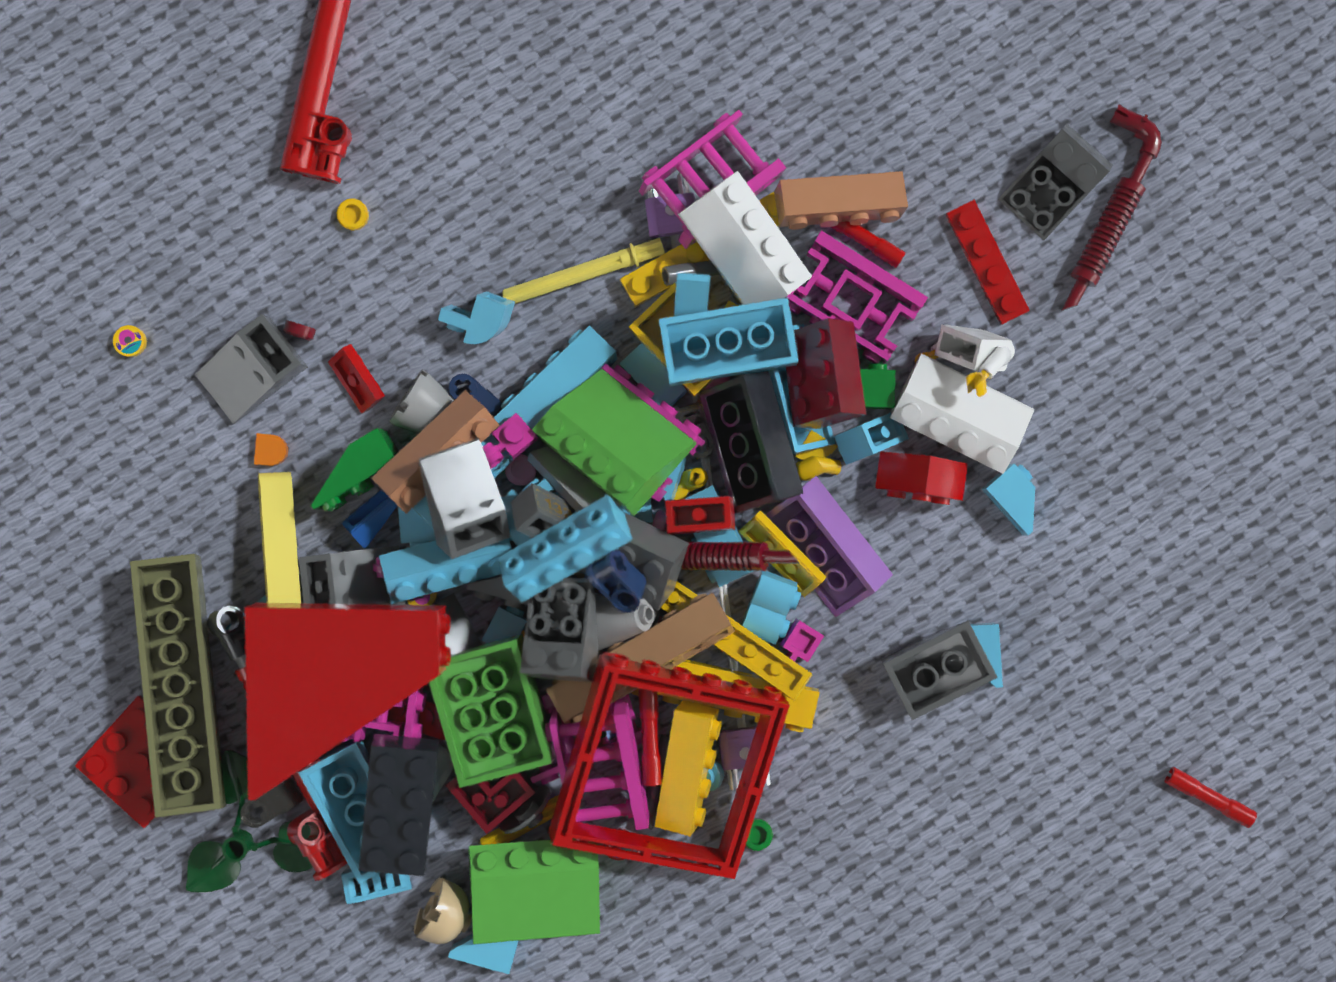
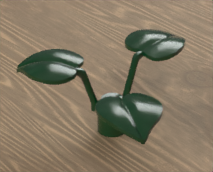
M233 750L225 751L221 757L226 804H232L239 800L235 823L232 827L231 835L223 844L215 840H207L193 848L187 863L186 890L190 892H212L228 887L238 878L241 871L240 861L245 858L250 850L257 851L258 848L273 843L276 844L273 850V857L280 868L294 873L311 869L312 865L309 859L303 857L298 846L293 844L288 838L287 828L291 821L284 822L280 826L279 838L271 837L257 843L254 842L252 835L248 831L240 829L245 799H248V760L246 756ZM307 823L301 829L302 837L306 840L311 833L310 826Z

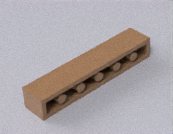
M713 592L709 595L704 593L693 598L690 601V606L681 611L673 610L667 613L662 618L663 621L635 635V638L625 644L624 642H619L612 645L607 652L627 656L630 661L640 663L642 660H651L660 664L663 668L672 669L674 666L681 664L734 633L735 630ZM554 680L552 686L546 689L565 724L581 721L592 682ZM616 683L610 704L638 688Z

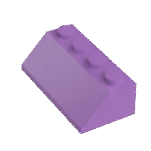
M817 476L802 485L804 494L783 500L765 515L826 576L825 580L814 590L832 614L837 617L875 593L893 574Z

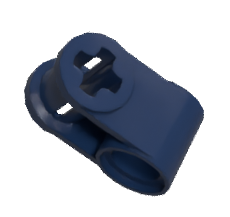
M462 373L451 379L449 392L454 399L459 396L457 394L459 391L457 383L459 381L466 383L469 380L471 382L469 385L470 395L480 402L493 418L502 410V402L491 391L485 389L475 378Z
M619 550L610 551L606 558L594 561L586 566V575L589 582L617 610L631 613L639 608L647 581L644 575L627 560L622 552Z

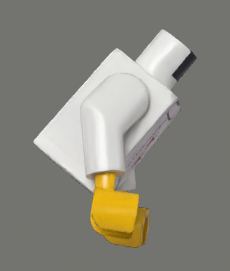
M941 325L938 342L931 347V352H922V354L934 360L944 358L971 370L980 371L968 374L966 384L968 393L976 389L977 396L981 397L987 393L986 379H991L998 371H1004L1007 368V364L1014 356L1015 349L1010 339L986 330ZM919 353V354L916 355V357H915V364H916V362H917L919 356L921 355V353Z

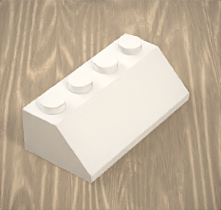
M738 171L678 214L742 305L785 298L812 277Z
M921 353L895 401V408L892 409L890 418L1004 474L1020 446L1034 409L988 386L987 393L984 396L978 397L976 389L968 393L966 375Z

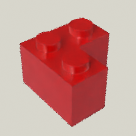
M880 451L875 488L887 490V497L906 499V493L912 494V500L950 505V499L963 501L968 463L928 455Z

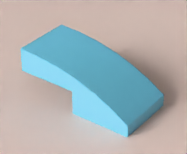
M643 343L619 363L637 384L642 383L654 393L651 399L658 405L665 401L672 407L687 393V390L682 385L670 386L667 368Z

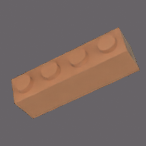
M903 171L785 179L779 181L774 191L779 227L789 226V229L792 230L803 229L808 225L820 224V227H833L839 222L850 221L851 225H862L869 222V220H881L882 223H891L899 220L908 208Z
M465 390L380 469L372 479L407 514L426 496L418 461L419 458L476 438L482 443L500 425L488 410Z

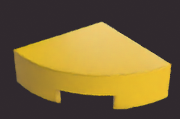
M811 430L803 444L826 439ZM835 444L798 453L795 457L801 460L811 456L826 458L838 446Z

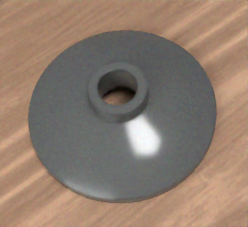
M546 785L539 786L535 794L501 821L500 830L504 834H510L526 826L533 828L538 825L544 817L542 811L551 797V789Z

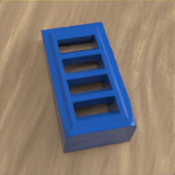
M381 489L345 519L342 525L365 549L397 507V504Z

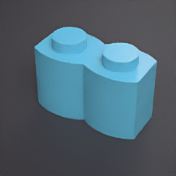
M761 571L741 625L762 640L775 645L779 637L784 639L790 621L786 620L789 609H796L801 596V592L796 591L797 582L768 571Z

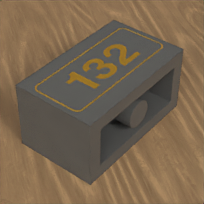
M533 483L511 501L516 530L531 538L577 513L566 500Z

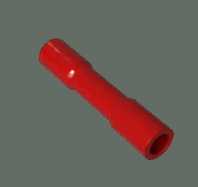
M850 221L839 222L837 225L830 227L869 249L875 256L894 268L898 267L906 254L900 248L884 238L877 237L860 225H851Z
M638 689L639 714L642 723L643 786H657L662 784L661 758L658 749V692Z
M1171 767L1169 771L1172 774L1171 777L1166 776L1164 780L1171 787L1188 796L1197 798L1246 828H1250L1256 821V811L1203 785L1198 779L1176 767Z

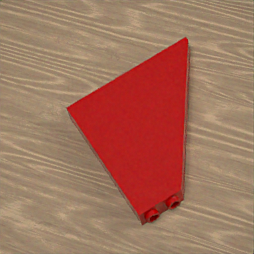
M253 603L245 607L248 800L255 801L446 670V666L449 667L451 661L450 647H446V634L450 632L451 621L450 615L445 614V606Z

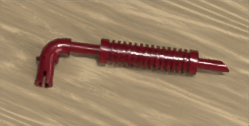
M1121 104L1116 108L1110 123H1114L1134 133V137L1143 141L1139 150L1141 155L1129 178L1121 177L1116 188L1113 190V194H1111L1107 202L1108 205L1105 206L1099 222H1097L1093 233L1090 235L1091 238L1088 239V244L1085 245V249L1082 251L1083 255H1080L1076 263L1077 266L1074 267L1071 273V277L1076 279V282L1061 311L1078 306L1087 286H1097L1100 276H1102L1103 270L1106 268L1105 265L1111 259V254L1114 253V248L1117 247V243H1119L1120 237H1122L1126 229L1125 226L1128 225L1131 215L1134 214V210L1137 208V204H1139L1146 190L1140 183L1152 159L1157 158L1161 148V133L1156 124L1147 118L1148 115L1142 116L1123 107Z
M687 542L689 544L680 570L766 571L769 563H800L789 550H769L765 542ZM595 588L596 593H601L597 588Z

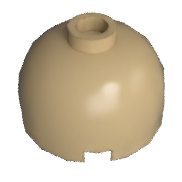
M439 877L429 890V892H436L435 895L429 898L424 910L420 908L417 914L414 934H416L417 938L430 943L446 944L454 940L460 932L465 933L467 931L472 915L468 914L470 905L464 890L453 882Z

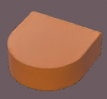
M256 433L254 464L276 466L284 462L288 455V446L285 440L277 435Z

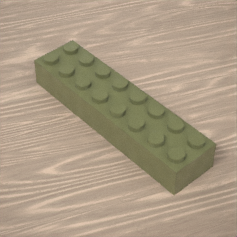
M187 554L130 561L155 818L222 809L227 805L201 556Z

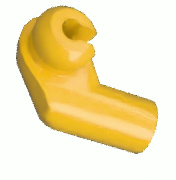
M811 456L796 463L801 481H809L823 473L838 475L842 467L840 460Z
M700 467L684 471L674 500L685 499L689 491L703 487L708 480L707 472Z

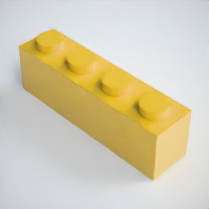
M683 700L674 710L655 827L690 837L697 826L702 827L706 815V809L702 808L703 798L708 797L711 787V780L707 779V773L709 769L713 768L716 759V751L712 750L714 740H717L722 725L721 721H717L719 709Z

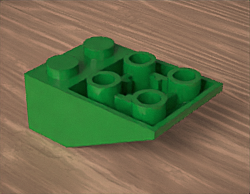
M376 428L349 444L311 505L313 510H324L325 512L330 510L333 512L348 503L345 497L349 494L361 496L374 488L369 477H373L399 453L386 430Z

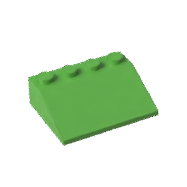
M603 369L555 403L532 429L543 443L633 516L638 513L697 444L696 441Z
M523 634L490 642L451 655L449 667L446 666V670L429 682L460 788L549 765L556 758L553 742L548 743L545 725L548 723L536 679L520 673L524 645Z
M551 840L468 847L473 944L600 934L599 861L597 853L554 846ZM590 841L588 842V843H590V844H595V845H597L596 842H590Z

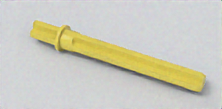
M660 238L636 246L630 243V247L504 289L502 295L504 298L515 301V304L622 268L633 265L640 267V262L665 254Z

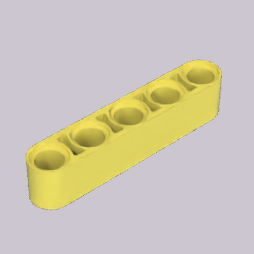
M291 472L258 473L266 603H301Z

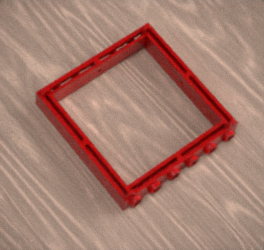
M605 652L600 654L550 824L549 835L552 845L735 879L790 707L789 702L782 691L775 687L764 686L761 689L752 687L750 683L743 680L724 681L721 677L711 673H704L703 676L691 674V671L683 667L674 666L672 669L661 667L660 664L651 660H642L640 663L630 661L627 656L618 653ZM616 683L760 714L718 849L575 821ZM590 841V842H596V843L606 844V846L590 844V843H588V842ZM619 847L637 850V852L622 850ZM654 853V854H659V855H665V856H667V858H665V857H659V856H654V855H651V854ZM679 858H681V859H686V860H691V861H697V863H691V862L681 861V860H679ZM709 864L718 865V867H712Z

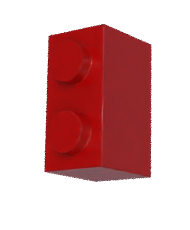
M730 496L665 501L667 533L669 534L735 530L734 501Z

